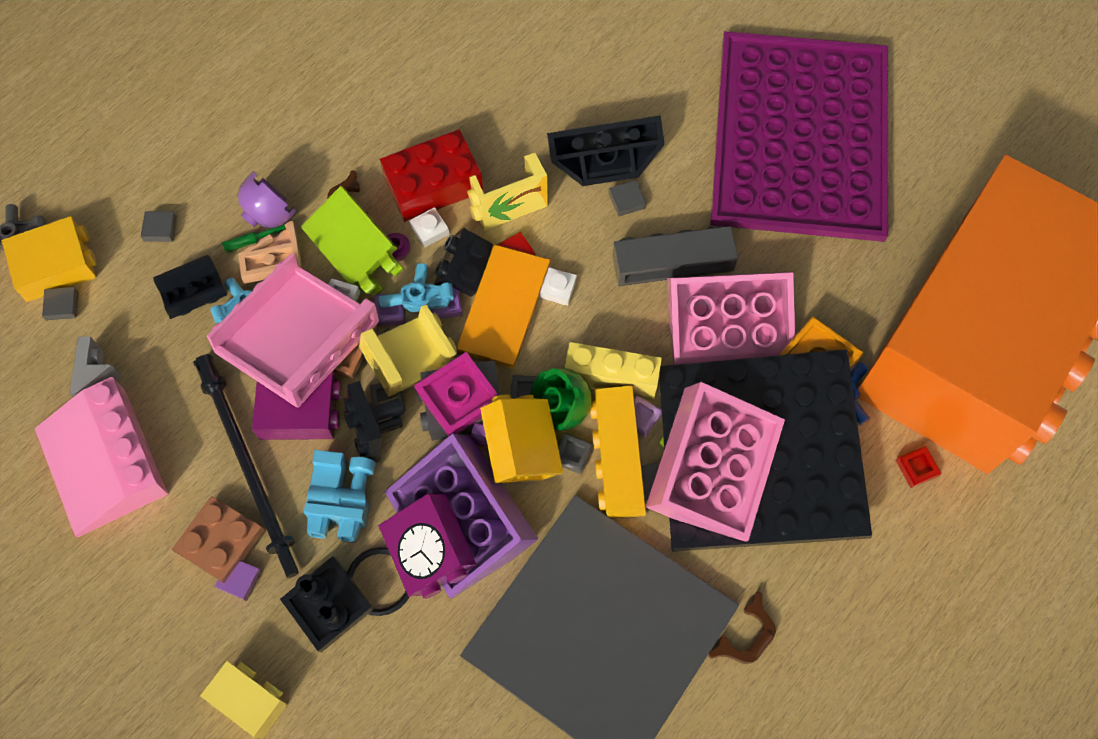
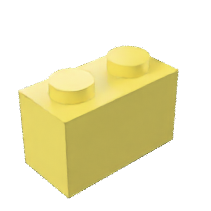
M226 661L200 697L250 735L263 739L288 705L280 699L283 692L268 681L262 686L253 679L257 673L240 661L235 666Z

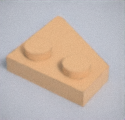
M293 221L286 223V230L272 238L269 234L255 246H250L238 254L240 272L244 284L264 280L275 269L276 265L284 261L291 253L295 255L298 266L302 268L297 232Z

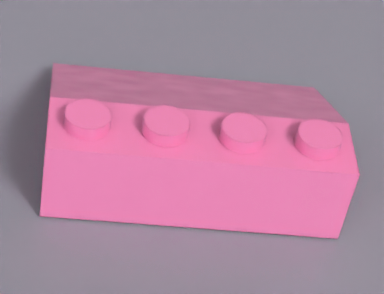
M792 272L667 278V303L673 365L778 356L795 337L794 277Z
M113 377L82 390L35 428L73 532L77 538L168 495L127 393Z
M702 382L685 388L646 508L672 519L747 542L785 419Z

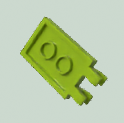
M342 186L301 226L349 284L361 287L368 295L371 293L374 297V295H378L383 290L382 286L371 276L380 265L387 273L391 272L395 277L404 269L392 255L397 249L396 245Z

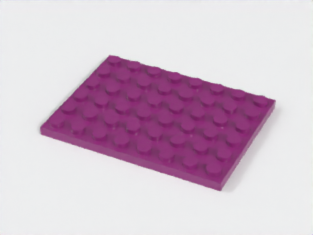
M724 31L711 226H731L732 228L879 242L886 241L888 237L887 45Z

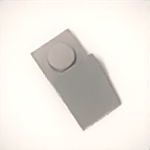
M91 336L78 337L69 393L72 397L82 390L110 377H113L116 381L121 377L120 373L112 365H102L104 360L103 350Z

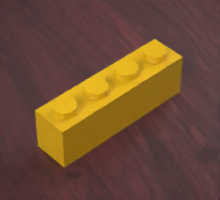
M632 386L595 389L596 400L592 401L590 411L591 419L598 420V430H592L594 449L600 448L601 460H595L597 479H603L604 490L598 491L600 510L606 509L607 517L610 519L646 516Z

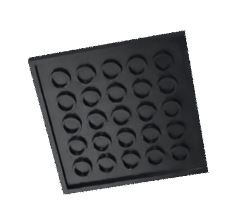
M847 349L660 366L659 382L664 450L684 389L699 382L785 419L749 540L747 542L669 517L672 552L872 538Z

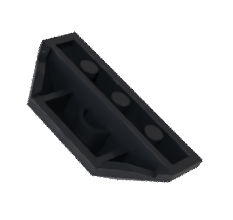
M661 115L547 133L551 163L581 186L638 178L658 151L664 146Z

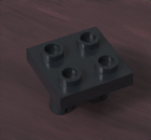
M360 381L347 385V397L343 398L346 409L343 412L348 428H354L357 438L354 439V443L359 456L365 455V458L377 463L381 459V434L402 428L401 416L404 415V408L399 396L371 405L367 401Z
M333 556L310 575L307 574L299 577L295 587L280 598L310 642L321 653L374 610L340 562Z

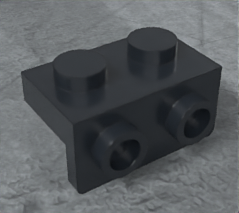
M465 228L455 235L451 234L443 247L446 251L444 258L439 261L435 268L434 274L437 277L434 285L451 283L453 288L470 297L475 295L494 244Z
M209 255L153 277V281L161 294L165 311L170 319L186 315L196 308L215 303L220 298L227 296L221 277Z

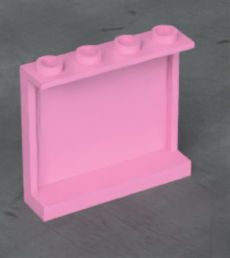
M291 253L284 261L279 262L275 269L263 281L259 282L242 302L237 303L232 312L212 328L207 338L214 353L299 408L360 343L361 333L373 329L379 322L374 303L365 298L359 304L300 268L295 255Z

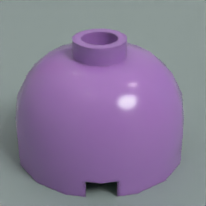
M252 171L243 181L238 192V202L244 210L241 216L253 227L257 224L265 228H276L284 225L295 215L297 209L294 206L288 209V204L284 202L287 199L264 178L260 182L257 181L255 178L258 173Z

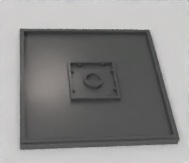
M574 495L460 656L573 739H655L736 612L739 604Z

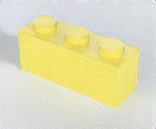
M570 342L565 368L572 369L583 376L590 389L632 386L633 396L639 395L642 398L654 400L662 358Z

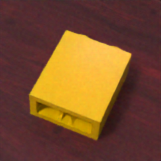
M72 216L1 240L14 289L26 302L43 297L44 289L72 287L96 278L93 266L97 265V261L92 250L88 249L86 242L90 241L88 232L84 225L79 226Z
M506 394L492 398V403L480 408L495 483L543 481L563 473L548 399H535L534 395H525L511 399V395Z

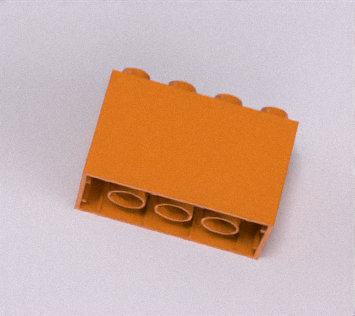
M1005 154L963 218L858 388L860 392L859 399L986 474L993 471L1007 458L1021 465L1029 456L1037 441L1046 444L1056 433L1067 414V410L1057 405L1066 389L1074 392L1081 385L1095 362V358L1085 352L1093 339L1098 341V202Z

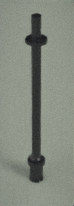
M201 355L196 358V361H193L202 381L200 385L201 390L213 399L272 541L267 545L266 550L268 554L277 553L287 578L295 577L299 574V571L289 549L295 541L292 536L284 537L223 393L226 386L224 377L219 375L212 355Z

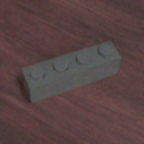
M712 226L706 230L698 231L682 230L676 234L668 235L657 233L649 237L637 239L627 237L614 241L613 261L618 287L664 281L672 277H693L732 272L738 260L731 226Z

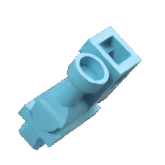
M314 450L312 461L314 464L313 473L307 493V503H305L303 511L308 518L307 533L312 538L324 539L327 537L329 524L339 525L337 534L339 540L355 543L361 528L367 527L369 502L365 496L367 477L374 474L376 462L365 457H352L349 471L354 476L350 489L343 488L348 466L344 454Z

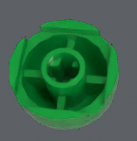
M551 368L548 371H542L534 380L530 395H534L535 399H548L554 431L568 430L581 424L589 414L592 405V393L589 384L583 376L572 369Z

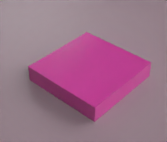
M467 352L414 385L415 391L448 437L451 434H458L482 418L480 408L492 403V398L499 396Z

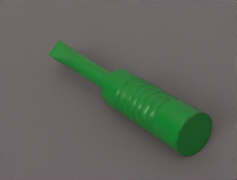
M285 224L259 233L250 232L224 241L222 245L225 252L228 253L257 243L260 238L269 234L285 230Z

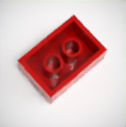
M460 129L379 159L384 179L404 222L434 207L438 210L469 198L467 191L471 189L470 177L474 175L483 190L482 174Z

